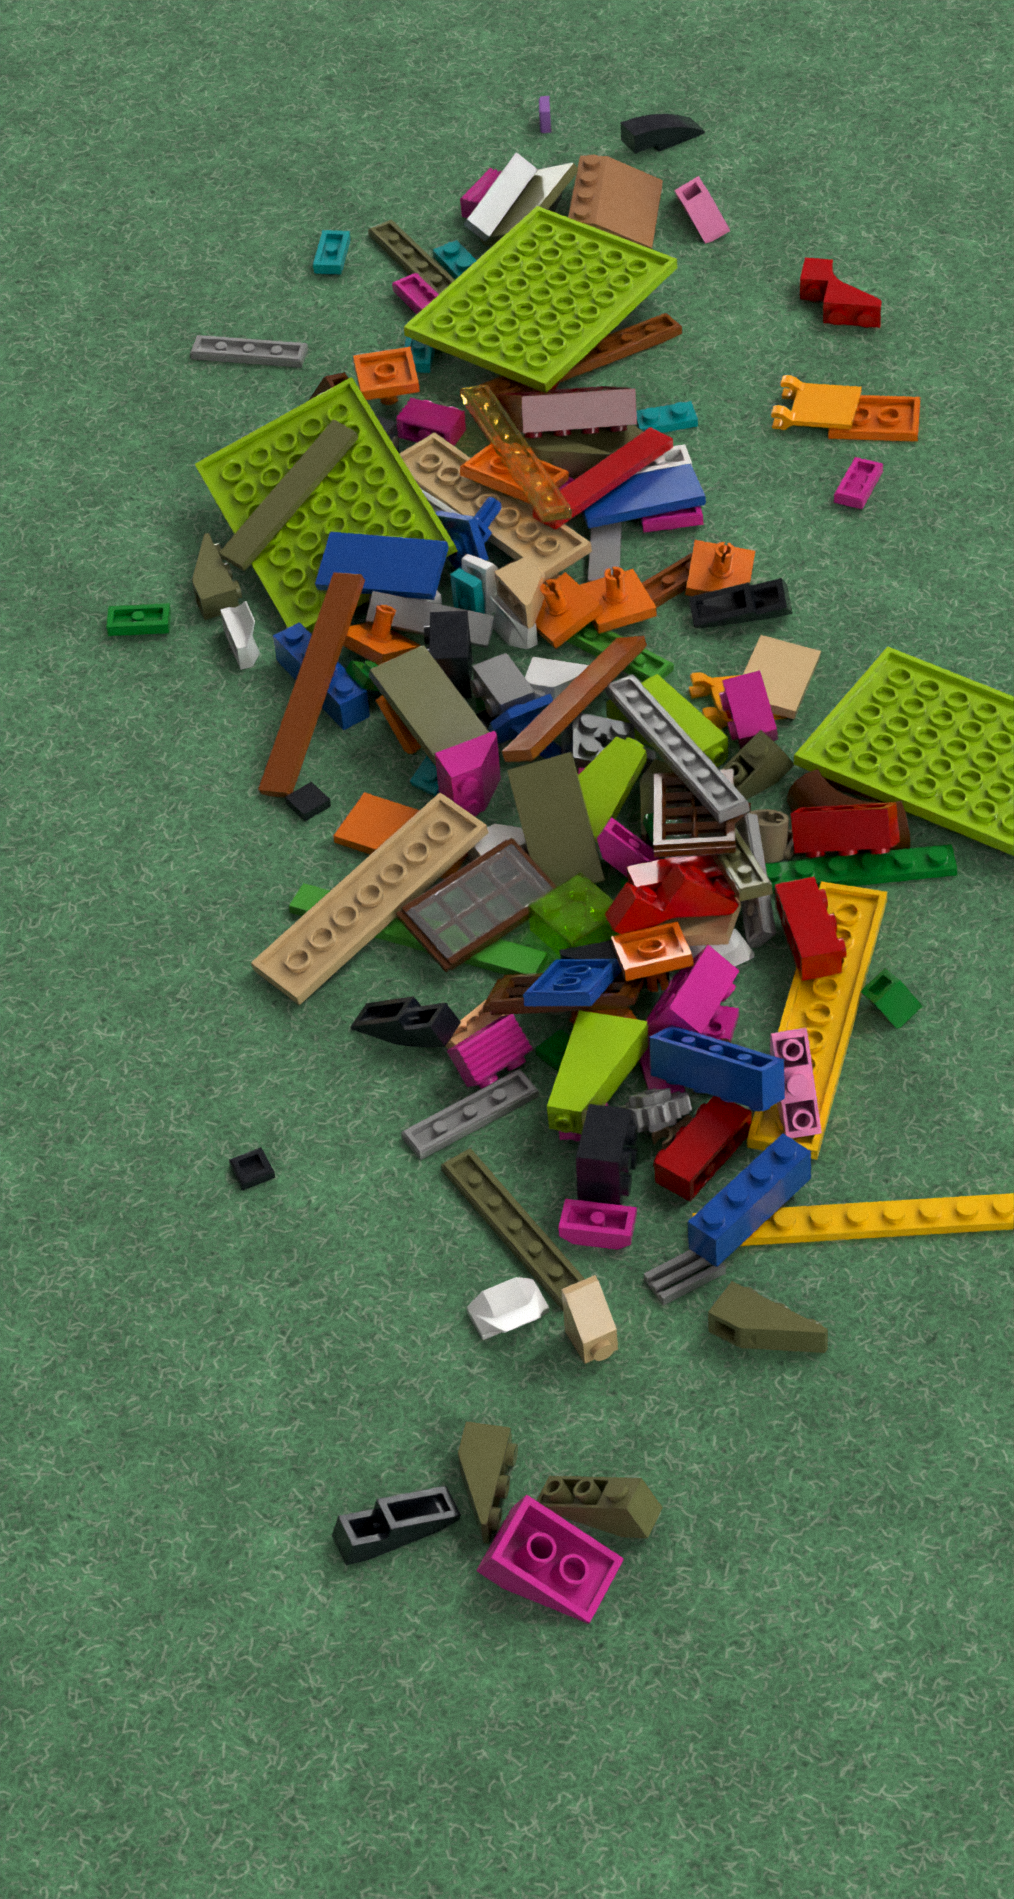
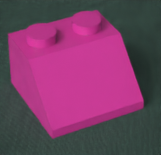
M495 731L435 753L439 793H442L474 817L486 810L501 779L498 742Z

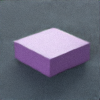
M540 96L539 98L540 132L542 133L551 132L549 96Z

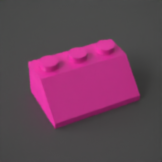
M709 945L702 949L693 958L694 966L682 968L670 979L669 987L662 992L645 1021L648 1024V1047H650V1036L671 1025L707 1036L711 1030L707 1026L708 1023H712L723 1010V1006L720 1005L721 1001L724 1002L736 988L733 981L739 970Z

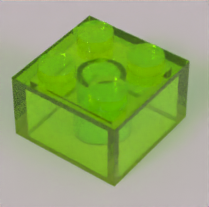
M581 872L528 905L530 931L559 956V950L609 941L611 936L620 935L613 931L604 915L614 900Z

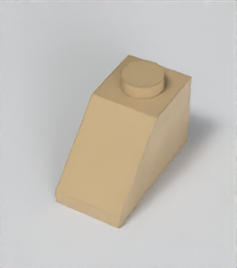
M526 556L494 571L497 595L529 629L534 627L544 601V595L541 593L540 587L542 583L546 582V577L541 567L535 566Z
M594 1275L561 1289L565 1332L584 1364L592 1360L602 1361L610 1357L614 1351L618 1350L617 1329L597 1277Z

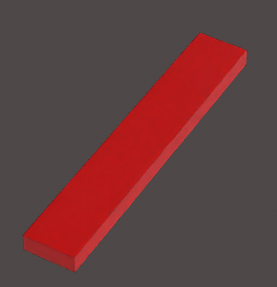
M651 427L533 508V518L555 530L673 448V438Z

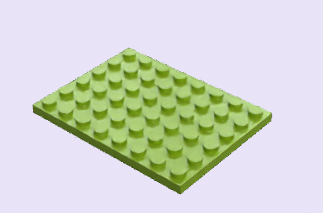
M536 206L404 326V336L547 393L677 269V259Z
M352 377L195 463L199 474L235 534L333 419L357 433L358 439L251 563L287 628L300 622L310 633L314 630L327 592L325 590H317L315 582L330 532L447 541L449 548L446 557L457 552L454 542ZM361 594L356 608L369 601L371 594Z
M887 646L794 754L793 764L808 771L818 769L823 777L885 803L902 801L904 810L1014 856V696Z

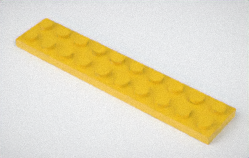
M822 881L819 889H824L828 899L827 911L828 914L833 913L836 918L837 938H843L847 957L842 959V973L805 981L801 980L796 967L778 1032L807 1028L822 1133L792 1139L810 1150L811 1159L815 1160L819 1156L862 996L860 991L865 985L887 903L886 891ZM774 1104L766 1111H755L747 1137V1148L764 1151L782 1133L784 1134L777 1104Z

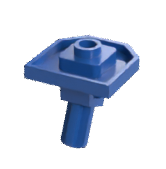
M493 497L486 499L475 516L444 511L435 512L457 548V552L446 557L456 569H462V558L465 554L488 561L489 558L484 546L492 534L488 527L501 510V503Z
M551 694L522 705L516 704L511 706L490 722L488 731H495L498 743L510 739L514 740L553 701ZM552 741L539 755L544 759L561 755V747Z

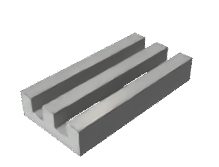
M689 1250L644 1273V1281L660 1302L665 1305L726 1273V1266L722 1262L718 1267H715L692 1250ZM709 1265L712 1266V1267H710V1268H708V1269H706V1270H704V1271H702V1272H700V1273H698V1274H696V1275L690 1277L689 1279H687V1280H685V1281H683V1282H681V1283H679V1284H677V1285H675V1286H673V1287H671V1288H669V1289H667V1290H665V1291H662V1289H664V1288H666V1287H668V1286H670V1285H672V1284H674V1283H676V1282H678V1281H681V1280H683V1279H685V1278L691 1276V1274H693V1273H695V1272H697V1271H699V1270H701V1269H703V1268H705V1267H707V1266H709Z

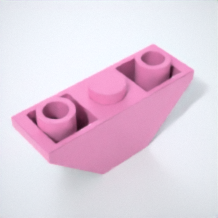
M699 176L674 190L677 199L705 244L713 242L730 232L727 223Z
M807 1028L770 1033V1055L784 1059L785 1099L776 1103L784 1134L791 1139L821 1134Z

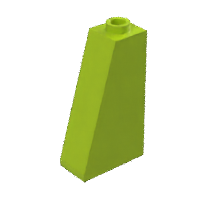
M658 674L641 682L715 766L719 767L728 758V737ZM611 700L606 702L608 719L630 723ZM634 727L635 739L651 746Z
M616 736L578 775L598 852L600 850L597 841L598 835L611 817L616 820L647 761L646 750L643 749L644 746L637 740L626 737L624 740Z
M579 1010L547 1104L549 1129L564 1133L582 1134L589 1104L605 1106L647 1050L649 1045L647 1021Z

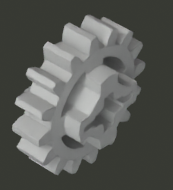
M670 1088L645 1090L642 1093L629 1096V1102L618 1106L619 1108L632 1109V1124L638 1125V1132H655L670 1125H675L678 1123L677 1118H681V1115L689 1114V1111H692L689 1094L687 1092L680 1093V1091L671 1093Z

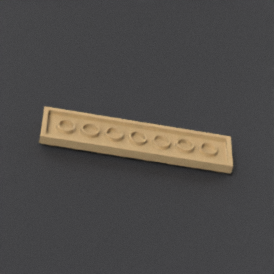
M435 432L400 453L401 458L419 487L459 514L475 516L488 497L498 500L501 503V510L488 527L492 534L487 540L516 561L527 556L535 566L541 567L546 580L592 552L591 542L567 525L563 524L555 530L534 519L533 508L536 506L460 476V466L468 461L470 457Z
M438 793L251 962L253 970L298 1005H301L396 918V912L419 897L488 834L487 825L442 793Z

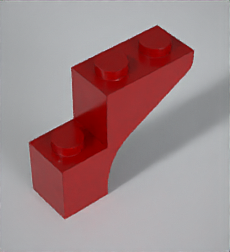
M805 257L800 276V299L813 302L823 301V323L854 325L865 328L881 327L882 301L879 298L836 278L833 273L832 259Z
M675 863L656 893L644 885H640L638 888L626 882L604 915L613 931L624 934L655 927L672 918L730 915L736 911L739 903L732 894V888L725 881L716 879L714 882L708 879L706 874L695 866L690 865L689 868Z

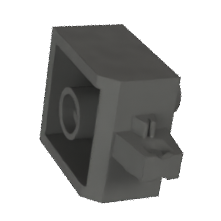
M580 713L565 728L562 734L561 755L569 752L573 754L578 773V768H586L616 736L624 740L626 737L635 739L634 726L623 721ZM643 747L646 750L647 761L640 773H645L653 760L656 759V751Z

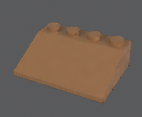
M580 155L568 218L652 249L663 180L608 156Z

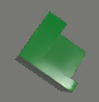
M886 968L860 991L897 1029L901 1028L923 1007L903 982Z

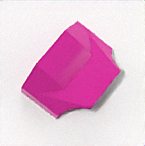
M612 817L597 837L602 858L626 877L627 866L660 860L659 857H654L653 848Z
M565 1199L558 1227L559 1236L575 1245L616 1250L631 1245L637 1207Z

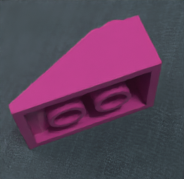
M525 1495L509 1511L476 1571L505 1590L589 1624L624 1558L530 1496Z

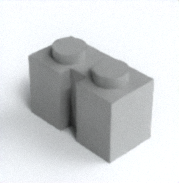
M507 653L472 666L473 680L470 681L471 689L476 698L481 697L486 711L491 718H497L511 706L516 704L522 705L535 700V691Z

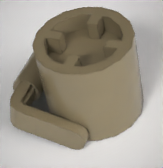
M759 809L749 812L750 814H756L758 817L765 863H775L783 859L790 860L794 854L792 830L788 829L789 817L783 812L770 809Z

